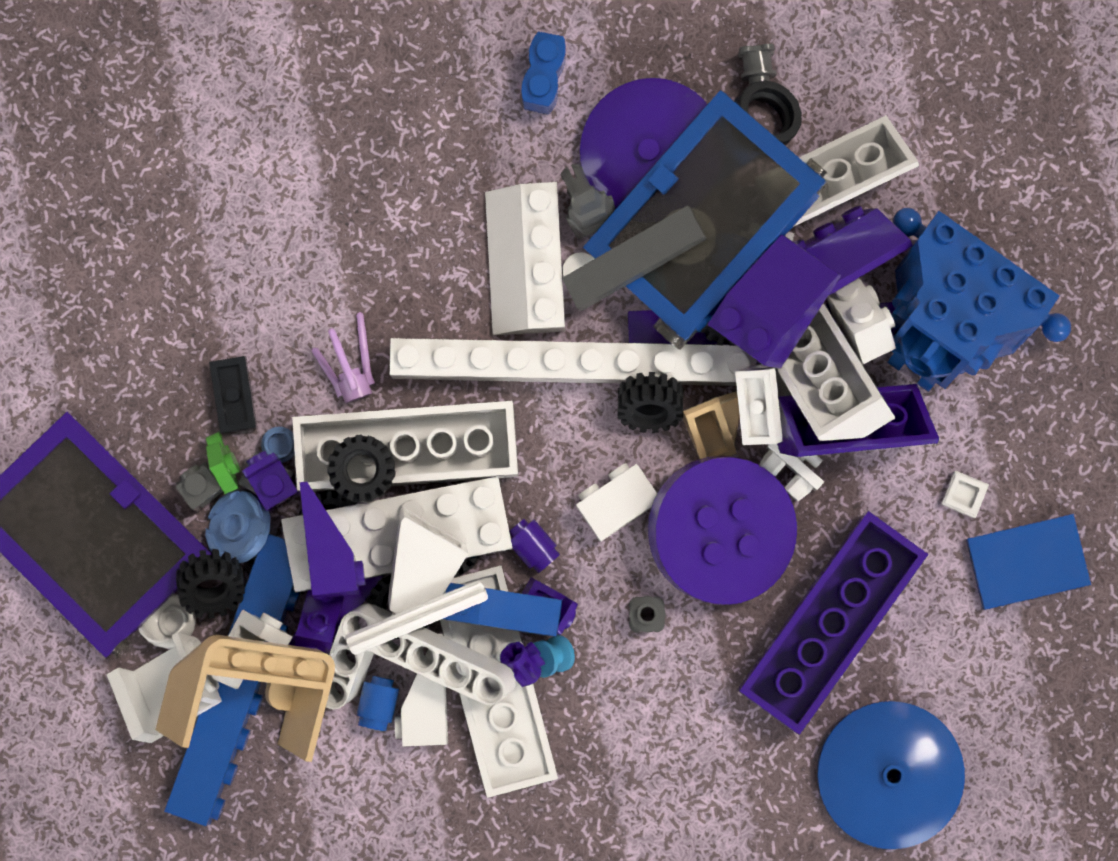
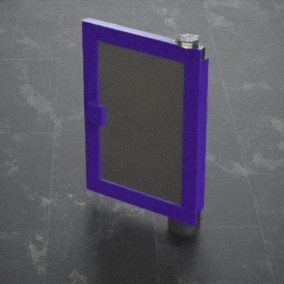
M66 412L0 475V553L106 659L112 654L119 659L133 645L128 638L177 591L176 572L177 569H180V563L183 560L188 562V556L192 553L196 557H200L199 551L206 548L83 426ZM206 549V555H212V554Z

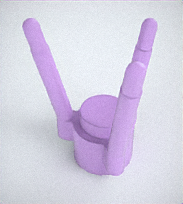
M361 312L357 313L356 317L362 374L359 367L351 370L335 329H329L328 333L343 373L339 374L340 381L319 349L316 347L312 349L313 355L334 386L337 397L343 396L345 403L372 394L369 385L375 384L370 368L364 315Z

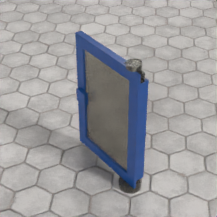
M720 90L583 248L594 258H597L685 206L689 205L692 208L707 240L626 286L660 317L653 327L672 345L681 350L697 331L700 332L707 325L727 293L781 234L785 236L820 197L818 194L828 184L823 179L827 172L812 158L807 163L802 161Z

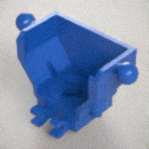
M902 208L896 212L893 217V224L907 237L915 236L917 240L895 269L897 294L892 300L895 310L891 316L895 323L894 328L896 329L893 335L896 349L892 350L893 355L887 363L898 371L906 364L912 372L921 376L916 383L927 392L936 383L946 389L959 374L967 372L970 375H976L979 369H989L996 358L1014 354L1040 325L1042 326L1043 335L1049 341L1061 342L1070 335L1071 323L1069 319L1060 313L1049 314L1060 297L1050 288L940 211L936 213L927 227L922 224L920 214L912 208Z

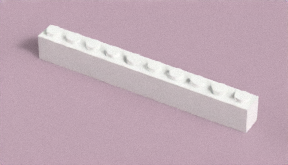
M391 338L390 376L392 379L620 384L622 381L626 382V378L629 376L636 379L637 373L649 376V372H655L656 377L664 373L667 374V380L674 377L677 379V384L681 383V385L737 386L735 371L757 364L755 358L737 345Z

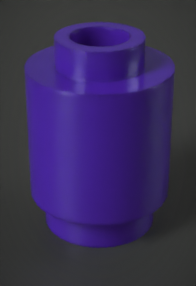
M523 519L509 531L512 537V550L529 569L533 567L538 574L560 555L555 549L557 544L535 519L530 523Z

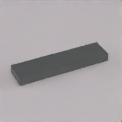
M687 205L564 276L562 279L577 309L583 311L707 240V237L692 208Z

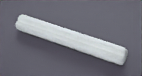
M480 580L474 581L346 635V643L352 654L361 653L484 602L488 599V594Z

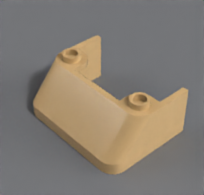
M222 635L210 636L171 669L155 730L179 746L189 748L207 674L267 682L265 690L267 702L278 710L286 711L278 745L302 760L312 762L335 673L334 660L330 655L313 648Z

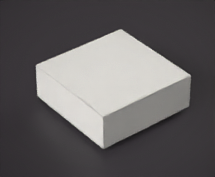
M954 471L940 505L976 518L989 484Z

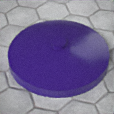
M661 78L634 80L609 92L594 107L582 132L580 161L590 185L599 191L604 190L607 196H612L615 208L617 209L708 105L706 101L690 88L675 81ZM719 121L715 123L673 171V174L679 178L665 195L657 190L631 219L632 221L656 224L672 212L682 209L687 205L692 209H697L710 196L719 181L725 158V142Z

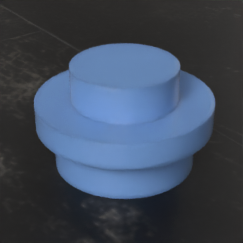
M285 427L271 428L262 438V451H266L267 455L274 452L282 463L291 460L295 456L293 432Z

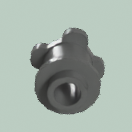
M774 44L743 46L739 48L738 58L743 59L744 73L741 75L742 81H749V85L758 81H770V79L777 76L776 70L772 68L771 56L774 55Z
M651 596L633 597L629 602L630 629L636 633L640 631L647 633L662 631L665 626L666 616L663 599ZM648 607L653 610L654 617L651 621H644L641 618L640 613L643 608Z

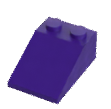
M781 234L727 293L708 325L764 366L781 369L841 275Z
M299 482L312 596L314 599L360 594L359 586L366 585L363 561H356L352 549L308 482Z

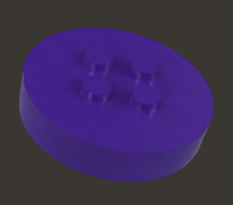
M726 456L698 459L686 464L672 474L657 493L651 507L648 522L650 550L663 576L684 594L705 602L721 605L737 604L751 600L772 587L789 565L797 538L795 510L786 489L780 481L768 470L756 463Z

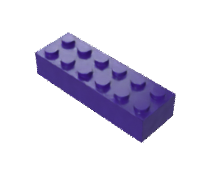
M871 512L863 513L737 691L790 730L800 735L929 554Z

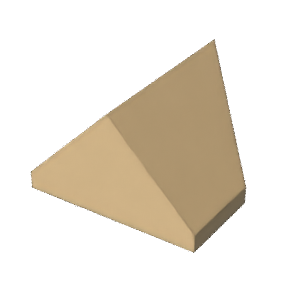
M737 391L716 397L683 411V421L699 459L712 456L729 457L737 453L734 446L740 420Z

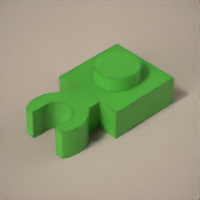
M220 431L206 437L209 468L224 494L238 489L236 473L240 472V467L229 446L224 445Z

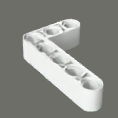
M369 603L362 604L343 617L329 654L335 663V673L326 707L333 710L341 708L358 696L374 654L485 705H494L513 691L516 684L513 671L505 664L424 627L399 636L400 646L390 640L361 653L354 654L356 663L351 662L346 655V649L349 650L346 643V635L361 629L358 624V616L366 621L367 626L392 616L391 612ZM423 647L431 650L434 657L433 661L425 657ZM456 662L464 665L467 672L466 676L461 675L457 671ZM489 677L497 680L500 685V691H495L491 688L488 681ZM335 682L342 686L344 695L337 692Z

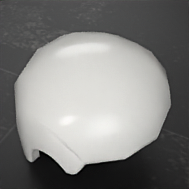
M173 594L142 627H139V632L154 646L171 649L176 647L171 635L176 632L192 635L196 624L195 610L191 614L186 612L185 606L182 607L179 602L178 594Z

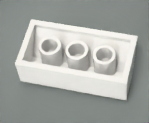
M887 116L881 117L799 157L827 182L817 192L820 197L794 226L919 166L918 160ZM781 166L756 178L764 206L770 216L800 184Z
M557 182L518 184L485 192L493 335L565 332Z
M823 303L782 368L776 369L820 441L864 438L895 419V416Z

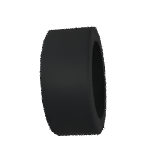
M767 80L752 83L741 92L734 102L748 114V105L751 101H762L772 106L780 115L782 121V131L779 134L772 135L784 145H787L796 136L802 123V112L798 100L790 90L779 83ZM730 123L733 134L742 145L751 151L766 154Z

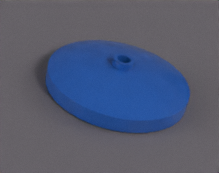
M882 701L871 703L852 711L834 726L827 736L819 755L817 783L822 802L828 814L845 833L873 847L902 849L929 840L948 824L955 814L963 795L965 767L956 739L937 717L912 704ZM891 769L899 771L897 775L899 780L895 783L887 779V773Z

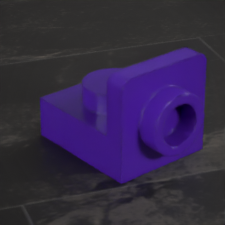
M263 451L246 461L249 467L242 470V473L249 480L266 511L273 509L299 493L280 458L274 452L267 455L266 451Z

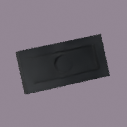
M241 356L209 362L220 433L227 434L258 429L247 357Z

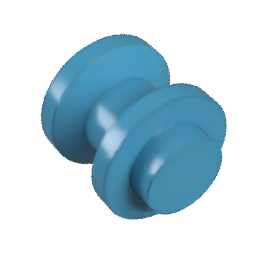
M557 635V637H550L547 641L541 640L533 643L545 661V665L541 666L542 672L540 677H549L556 671L564 672L573 666L575 660L574 649L569 640L564 636Z

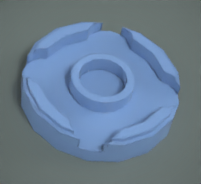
M246 491L229 492L221 497L211 509L208 519L211 521L209 529L206 528L205 538L211 552L212 549H219L220 556L226 551L230 553L231 559L236 557L239 563L247 562L255 557L266 543L270 532V513L265 510L257 495Z

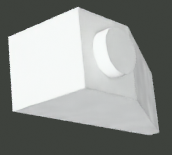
M428 649L425 657L433 661V653ZM419 674L416 675L401 708V716L395 717V738H402V746L448 744L446 687Z

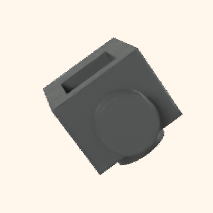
M206 462L199 467L194 465L186 470L179 477L181 480L175 486L190 508L196 512L201 511L224 494Z

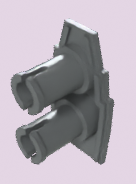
M572 164L571 167L576 178L572 177L568 167L561 172L560 176L565 182L567 194L571 198V205L567 208L568 215L565 218L576 238L580 240L597 232L616 208L612 196H607L604 190L599 191L590 185L581 164Z

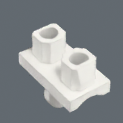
M769 444L766 447L769 451L764 455L759 465L774 476L785 465L796 475L784 488L797 502L809 494L812 489L814 491L818 490L824 483L819 476L803 463L804 460H807L814 468H817L823 461L817 455L794 457L781 454L777 444Z

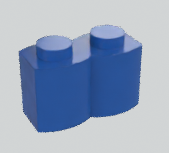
M540 31L534 36L529 49L530 68L523 78L521 88L524 110L549 115L554 109L558 99V78L564 69L566 61L564 36Z

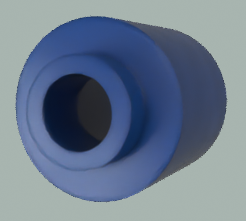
M372 676L371 682H363L356 716H359L358 726L387 731L388 723L393 721L399 689L393 687L394 680Z

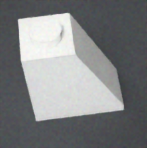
M405 508L401 509L398 517L388 595L389 609L392 611V616L443 595L469 554L465 543Z

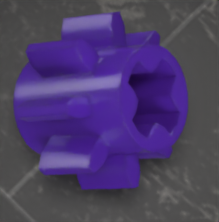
M520 641L510 643L500 654V663L511 668L514 678L522 687L535 683L541 675V666L545 665V661L540 656V651L533 642L528 643L526 647Z

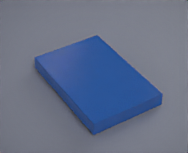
M1074 514L966 539L983 610L1091 585Z

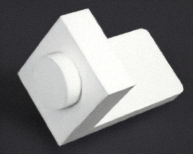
M245 610L241 611L228 635L229 637L257 641L266 640L271 643L288 645L292 639L291 635L280 629L283 624L281 621L264 612L259 618ZM209 675L214 680L234 689H238L243 679Z

